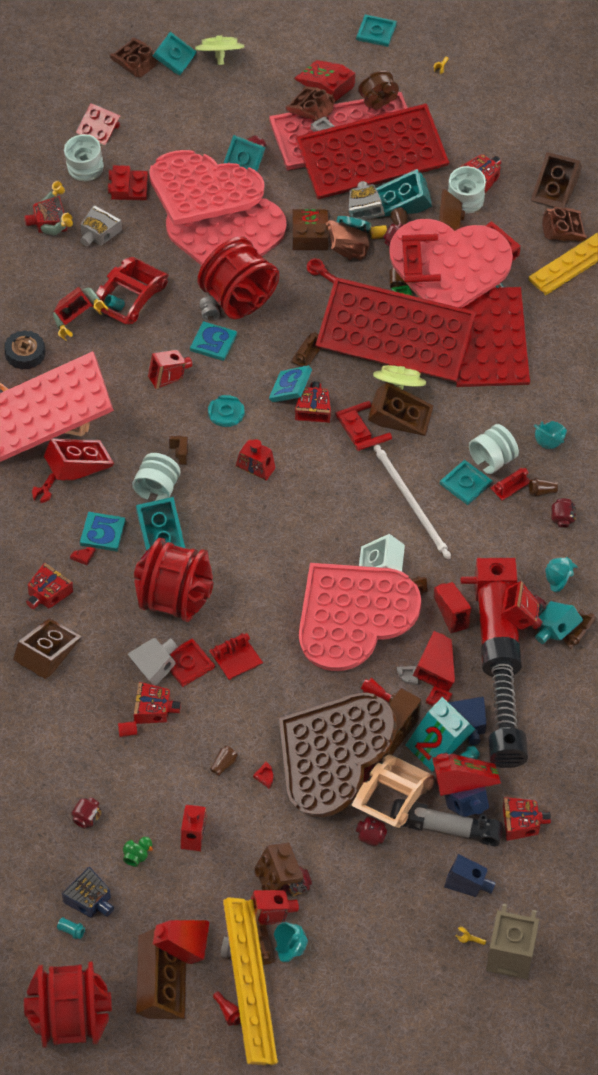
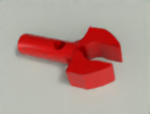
M54 473L48 476L42 487L34 486L32 490L34 501L42 493L44 495L40 499V503L50 500L52 494L49 492V489L56 480Z

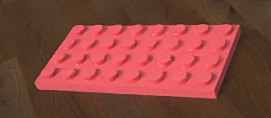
M398 92V97L377 110L367 107L364 99L334 104L333 111L326 119L334 126H339L406 109L407 105L402 93ZM295 113L269 116V121L286 169L292 170L305 167L296 142V136L313 132L311 124L315 121Z
M93 351L0 393V462L114 411L96 355Z

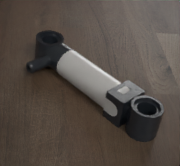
M394 800L390 813L391 818L396 819L406 800ZM414 802L407 813V821L404 825H401L402 827L409 825V828L423 831L424 828L474 839L484 845L493 847L499 846L504 827L502 822L496 819H487L486 815H480L479 820L462 817L456 814L428 809L427 804Z

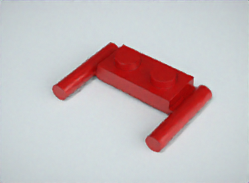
M438 234L402 235L405 283L441 281V274H422L421 242L438 241Z
M370 401L335 412L337 419H339L357 451L392 439L390 432L371 438L370 431L357 413L371 408Z

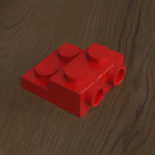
M113 165V170H109V181H112V183H108V194H111V200L146 201L148 171H131L130 166Z

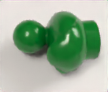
M142 837L138 844L134 843L133 840H128L123 846V861L127 865L137 867L140 862L147 859V851L153 850L152 840L149 837Z

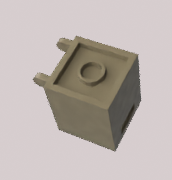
M503 904L502 911L497 910L486 971L528 980L539 919L535 918L537 910H532L531 917L507 913V904Z

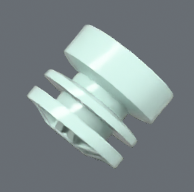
M84 134L74 136L65 144L64 153L69 174L79 181H91L99 177L104 168L99 141L93 136Z
M470 166L457 168L450 174L448 192L462 202V210H465V213H473L483 206L486 186L485 176L480 170Z
M495 424L486 430L484 434H480L469 442V451L474 462L477 465L483 461L489 464L488 467L483 469L487 474H493L504 464L515 459L519 453L514 437L500 424Z
M160 453L147 454L132 482L133 489L140 497L147 500L151 492L158 494L155 501L170 498L174 485L181 473L179 465L166 455Z

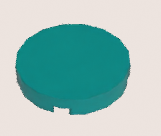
M338 216L336 220L337 223H342L364 231L365 228L367 232L371 230L372 224L365 220L348 216Z
M231 395L219 396L218 399H213L208 406L210 420L222 427L237 425L245 415L243 403L237 397Z

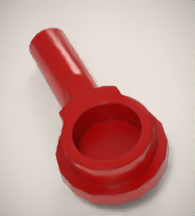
M314 258L307 263L306 269L310 274L321 275L334 284L335 276L324 268L325 265L320 259Z

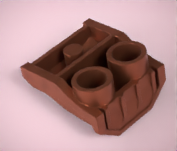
M134 37L118 51L110 54V58L114 62L118 63L135 77L140 78L155 68L158 60L152 56L155 53L152 48Z
M304 86L295 99L286 106V110L304 118L317 121L322 117L327 118L331 114L335 99L333 95L327 94L325 90Z
M560 207L546 209L542 220L545 238L564 241L586 240L587 235L584 233L580 216L581 211Z
M335 221L326 222L332 250L350 260L353 258L361 260L366 257L369 242L365 232Z

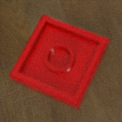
M193 638L178 646L170 654L176 662L170 673L182 687L215 668L214 663Z

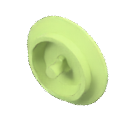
M218 35L215 38L202 39V45L196 46L195 49L215 51L217 63L222 65L224 64L225 57L224 50L243 48L244 44L237 43V38L222 37V35Z
M382 366L381 371L373 373L375 378L393 383L402 390L404 386L426 385V381L420 378V372L406 369L403 366Z

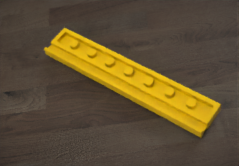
M598 233L530 275L528 280L546 296L597 263Z
M228 897L223 900L247 1064L275 1065L278 1061L253 900L247 901L245 899Z

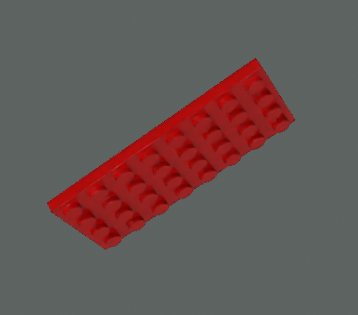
M427 103L296 136V142L317 200L349 192L351 189L358 188V183L362 181L367 182L368 185H376L395 180L416 169L422 173L449 165V160Z
M335 277L315 346L385 365L403 366L406 369L416 370L421 374L457 382L476 317V311Z

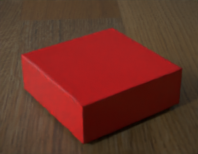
M434 686L426 699V703L434 706L442 697L449 702L452 693Z

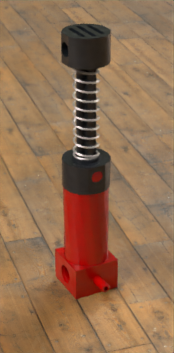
M477 558L475 576L461 577L460 583L475 584L476 601H479L482 669L486 675L493 677V687L496 688L493 693L496 695L494 697L496 701L494 707L497 709L494 712L498 715L495 717V720L498 721L496 723L498 730L492 732L488 737L490 762L500 768H515L523 765L528 760L526 734L519 730L516 725L515 687L513 685L514 679L512 678L522 668L518 627L501 613L506 588L517 583L516 558Z

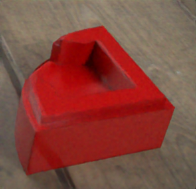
M86 547V549L76 550L70 555V559L88 565L96 548Z
M265 762L253 775V778L268 789L271 787L274 777L271 766Z

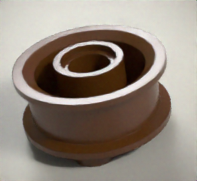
M382 70L364 78L358 87V92L364 97V103L367 107L377 110L398 97L399 86L393 81V75L389 71Z

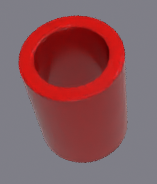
M136 721L118 723L119 737L137 735Z

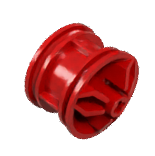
M235 237L219 245L206 258L199 270L197 283L202 291L208 293L219 303L229 318L241 319L255 312L267 302L278 285L280 275L278 268L264 259L253 247L249 239Z
M158 538L141 557L134 570V584L140 610L145 611L149 608L151 611L157 610L172 614L174 617H181L184 622H189L212 594L214 586L208 551L201 549L198 553L197 549L192 548L190 550L175 546L173 543H166L163 538Z
M88 961V967L84 971L82 964L60 967L49 966V973H47L43 965H38L27 989V996L39 995V997L24 998L25 1018L28 1017L29 1024L35 1033L41 1036L42 1047L48 1048V1042L53 1039V1045L87 1043V1036L92 1039L93 1045H97L108 1023L109 1013L97 1014L96 1012H111L112 1000L111 992H108L107 985L100 975L94 973L93 961Z

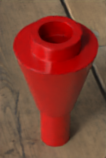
M372 677L370 680L365 679L360 688L363 690V693L375 694L388 703L392 696Z
M220 992L214 993L213 998L220 1005L229 1026L240 1024L239 1007L226 1000Z

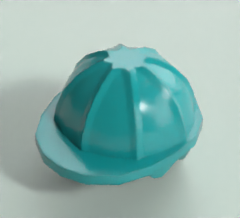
M542 421L539 425H534L536 428L535 439L543 448L553 449L565 442L564 438L567 429L562 424L555 421L543 424Z
M568 557L552 559L545 569L551 591L555 593L564 588L569 577L574 575L573 569L578 567Z
M282 922L274 931L273 936L277 943L275 950L278 951L280 961L287 963L294 957L300 956L306 950L308 940L301 926Z

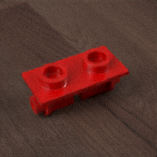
M519 468L500 482L498 481L490 489L503 501L529 484L530 480L527 478V469Z

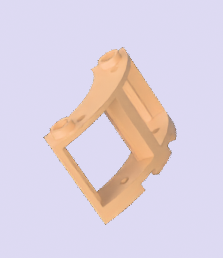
M387 755L382 760L384 763H377L370 772L372 778L370 781L363 783L351 806L400 828L407 821V813L414 802L422 794H426L427 790H431L434 784V775L393 755ZM380 783L408 796L396 819L366 806Z

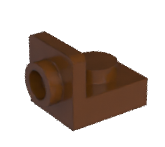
M169 436V449H175V458H179L180 465H187L188 437Z

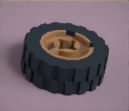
M23 330L11 334L6 339L4 344L5 357L14 368L28 370L35 368L38 364L40 365L41 361L44 360L45 344L39 334Z

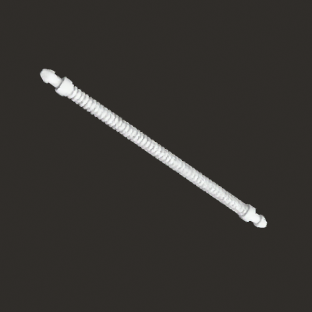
M374 445V451L377 452L376 456L388 470L394 482L433 539L438 551L442 552L444 558L449 560L451 553L447 550V545L443 543L388 459L385 451L381 450L380 445Z

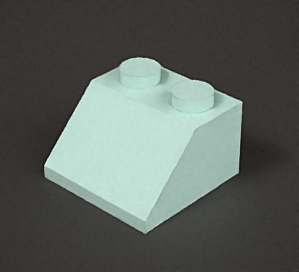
M388 534L361 546L359 566L391 568L402 572L405 545Z

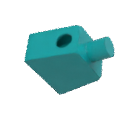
M550 601L545 611L539 616L542 624L538 628L539 632L535 638L541 644H544L549 638L562 640L583 619L574 606Z

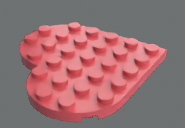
M179 150L166 153L158 157L156 163L150 167V182L174 226L250 210L260 202L264 195V180L254 169L250 167L245 169L244 167H239V164L233 163L217 164L208 155L204 154L201 156L200 154H195V151Z
M262 198L250 210H243L174 226L167 215L166 230L169 238L175 245L202 265L213 250L225 241L235 237L249 239L261 256L265 255L284 238L286 233V217L276 204Z
M418 219L400 227L390 243L392 266L404 280L402 235L438 234V241L421 242L422 274H441V281L407 284L419 298L463 308L500 284L509 274L512 265V250L506 238L498 231L481 225L466 226L454 231L443 222L433 219Z
M310 563L299 628V641L302 652L312 664L328 671H345L359 666L373 653L377 640L391 639L402 635L415 624L421 612L420 591L408 575L395 569Z

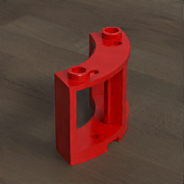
M129 257L121 262L122 265L119 268L115 266L107 275L108 281L104 286L100 285L96 292L103 302L106 296L111 295L118 285L139 295L127 316L109 307L108 310L106 308L100 310L124 324H133L137 321L139 312L145 303L154 294L162 291L167 286V278L169 276L165 272L135 257ZM135 279H137V280H139V281H141V282L147 284V286L144 285V284H142V283H140V282H138V281H136Z

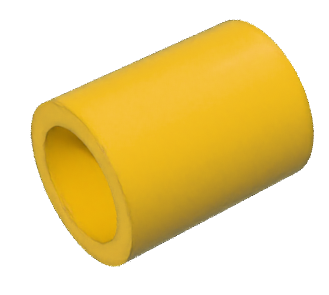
M386 225L371 227V239L383 238L387 231Z

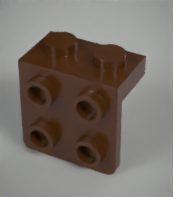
M290 842L268 845L254 869L256 877L259 878L262 884V890H280L282 885L298 883L304 878Z

